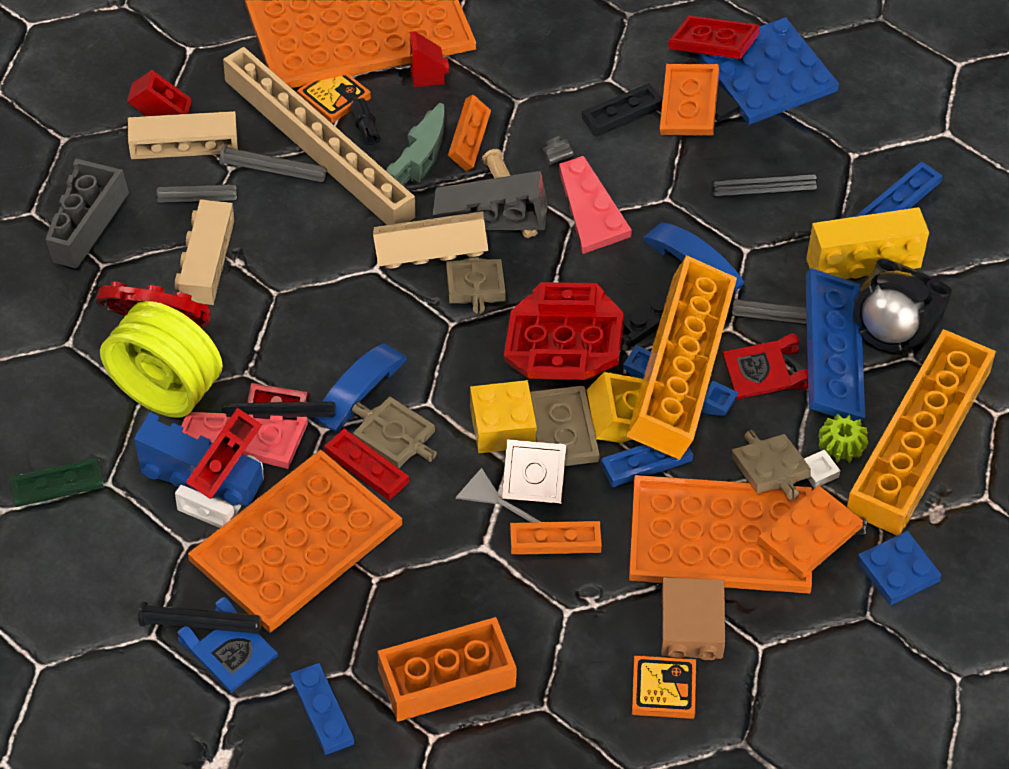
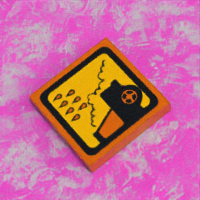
M349 74L307 83L297 90V94L331 123L352 111L351 103L354 98H364L366 101L371 98V92Z
M634 656L632 715L694 719L696 659Z

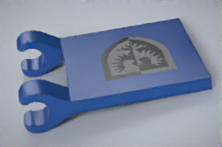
M222 597L216 601L215 605L217 608L215 611L237 613L227 598ZM188 626L182 627L177 632L180 645L190 651L230 693L278 657V653L258 633L214 630L199 641Z

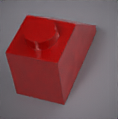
M416 31L410 32V69L413 87L443 85L444 74L449 73L448 58H443L440 46Z
M151 70L132 83L127 103L145 116L181 115L189 113L192 99Z

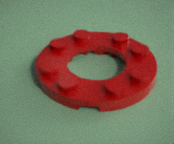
M111 282L110 286L103 285L97 292L96 303L99 306H104L106 303L108 311L126 316L135 304L152 301L167 305L173 309L175 308V310L194 321L199 327L208 326L211 318L209 305L192 301V296L186 293L175 292L174 295L164 293V288L159 286L147 285V289L128 287L127 284L120 282Z

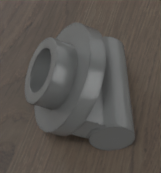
M560 136L545 141L547 146L542 148L545 160L549 166L574 156L568 140H562Z

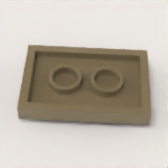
M576 386L530 392L537 426L536 442L567 445L565 466L599 462L600 455L585 387Z

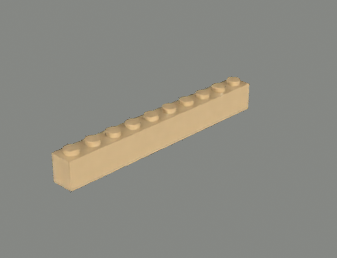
M245 47L223 59L225 81L320 166L326 167L327 172L386 225L406 223L415 218V196Z

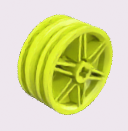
M152 301L135 304L121 320L119 326L102 343L100 348V356L104 368L118 387L140 405L168 417H184L191 413L204 396V393L209 390L222 372L221 356L210 337L194 321L181 312L167 305Z

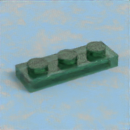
M97 458L9 477L15 507L104 488Z

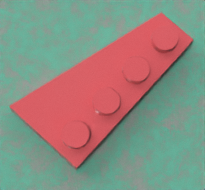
M581 156L559 164V173L566 197H568L569 209L575 222V230L580 240L582 254L630 238L631 228L585 157Z
M191 412L185 417L181 425L184 427L182 432L196 439H199L201 435L214 442L231 417H226L225 413ZM270 416V419L253 418L261 423L262 426L243 452V455H251L262 463L289 469L308 425L307 417H297V420H283V416Z

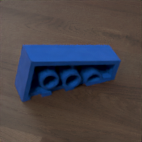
M149 412L134 438L141 474L150 479L170 482L176 487L183 485L197 491L187 484L186 481L213 443L204 436L200 435L199 439L183 433L184 427L172 423L169 427L158 422L159 416ZM242 454L214 494V497L224 499L233 505L240 504L248 507L263 482L261 463Z

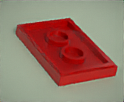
M689 15L668 40L669 49L741 59L760 34V25Z

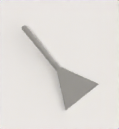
M482 468L456 496V499L502 505L529 522H541L502 499Z

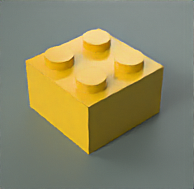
M528 380L470 387V410L478 454L506 451L507 440L536 442L537 426Z

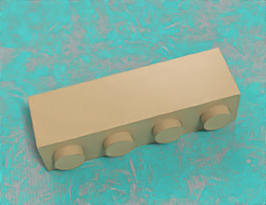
M233 111L129 117L128 143L131 159L214 155L220 154L224 144L228 145V148L238 149L236 113Z
M200 200L198 210H193L191 224L193 229L187 232L186 247L188 248L187 252H182L180 266L182 271L176 274L175 290L191 295V300L197 303L214 305L234 225L233 203Z
M483 211L374 227L373 231L378 267L397 268L401 266V263L406 262L418 265L427 263L429 259L434 258L446 261L462 254L474 257L482 255L483 251H488Z

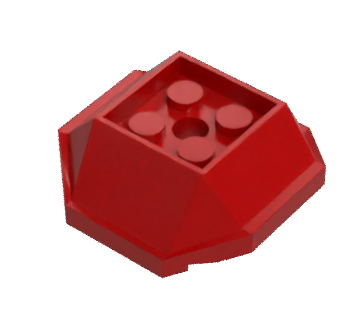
M541 282L532 290L533 293L523 299L511 311L504 359L505 363L528 379L596 380L606 370L619 365L624 314L605 295L604 290L597 283Z

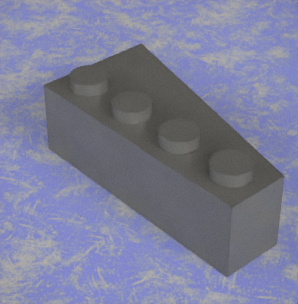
M75 158L73 164L74 171L68 177L66 182L67 190L65 195H62L60 198L59 211L53 217L45 241L53 263L77 269L128 196L129 190L123 170Z
M541 171L436 188L433 218L483 211L486 230H545L547 198Z

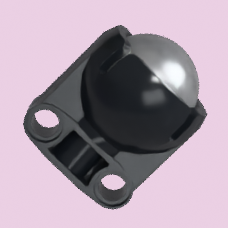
M879 259L873 272L854 297L853 317L855 324L862 323V326L859 328L860 334L867 342L878 349L897 352L907 350L909 346L913 348L923 342L937 319L943 316L952 289L947 284L910 267L888 259Z

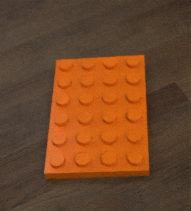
M320 449L190 551L188 559L248 614L261 616V625L271 633L401 527L402 518Z
M635 475L629 581L663 583V577L724 580V588L811 593L812 571L801 579L757 542L758 536L812 491V487L795 486L799 491V495L795 499L792 497V500H790L781 489L767 490L757 494L750 483Z

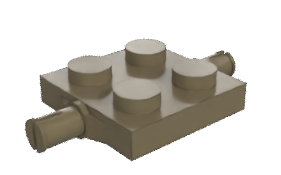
M467 256L468 259L461 261H446L449 304L473 303V311L478 313L479 306L480 313L485 310L484 302L494 303L506 300L501 259L487 260L478 256Z
M389 397L382 405L373 410H370L360 402L353 406L352 412L364 419L363 423L353 432V435L397 468H400L415 454H419L429 462H432V459L434 460L437 452L424 444L435 433V425L392 397Z
M751 430V434L747 431L744 439L748 442V445L732 449V459L757 494L767 490L781 489L788 499L792 500V497L795 499L799 495V491L793 484L811 477L809 465L785 434L760 440L753 430Z

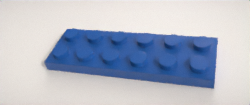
M810 268L805 274L809 409L834 417L839 414L842 418H846L850 414L852 421L860 419L862 422L865 419L862 335L859 332L862 324H855L853 317L854 297L860 290V284Z

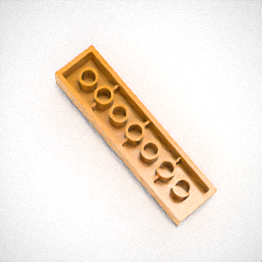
M685 256L671 282L626 437L679 460L690 446L695 436L737 280L736 277L692 257Z
M942 330L853 486L847 504L849 510L858 517L866 518L867 523L896 536L902 534L992 368L995 350L947 330Z

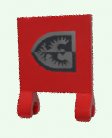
M796 334L787 335L778 341L723 352L733 390L738 392L736 399L791 388L799 390L808 389V370L803 369L789 376L782 353L795 354L799 351V339Z

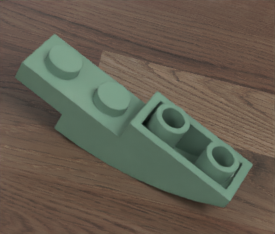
M439 103L433 110H429L424 119L410 130L408 134L409 147L404 149L401 157L395 163H391L387 167L386 172L402 186L410 178L420 183L435 163L444 137V104Z

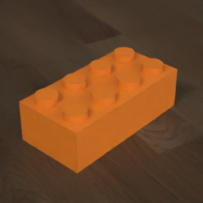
M496 617L377 651L378 671L397 722L516 687L517 668Z

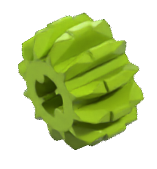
M839 414L834 417V420L827 418L824 426L819 431L820 450H825L830 457L834 456L837 463L841 459H845L848 463L853 458L860 459L868 445L867 428L861 427L860 419L852 421L850 414L846 418H842Z

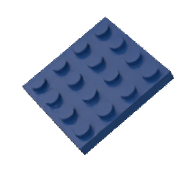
M786 17L760 26V34L741 59L702 53L696 54L701 64H719L718 85L740 105L739 113L748 125L837 92L839 88L837 80Z

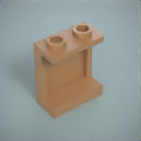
M663 577L661 591V655L681 659L684 657L701 658L703 660L723 658L725 647L724 580Z

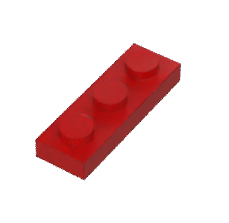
M343 429L324 446V451L328 456L389 501L409 483V476L346 429Z

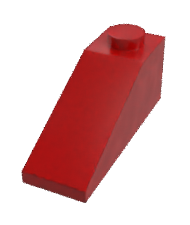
M237 408L186 483L211 499L262 424Z

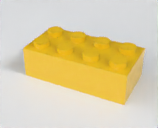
M919 207L812 223L806 259L809 268L843 279H857L870 276L879 259H888L912 269L921 268L929 230Z

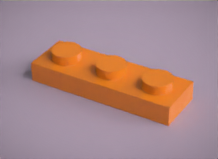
M474 95L465 99L448 156L465 171L474 168L491 110Z
M600 521L510 523L511 555L601 553Z

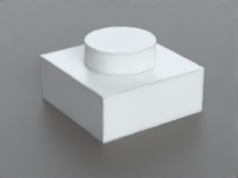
M825 450L804 459L811 468V477L807 479L814 489L818 485L821 486L839 478L840 469Z

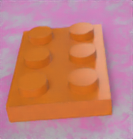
M666 64L660 121L661 135H714L719 64Z
M818 485L760 534L757 543L798 577L803 579L858 532L863 526V520Z

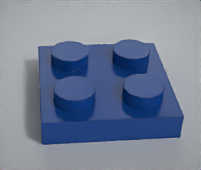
M908 531L858 554L857 557L858 564L890 606L940 582L942 576Z

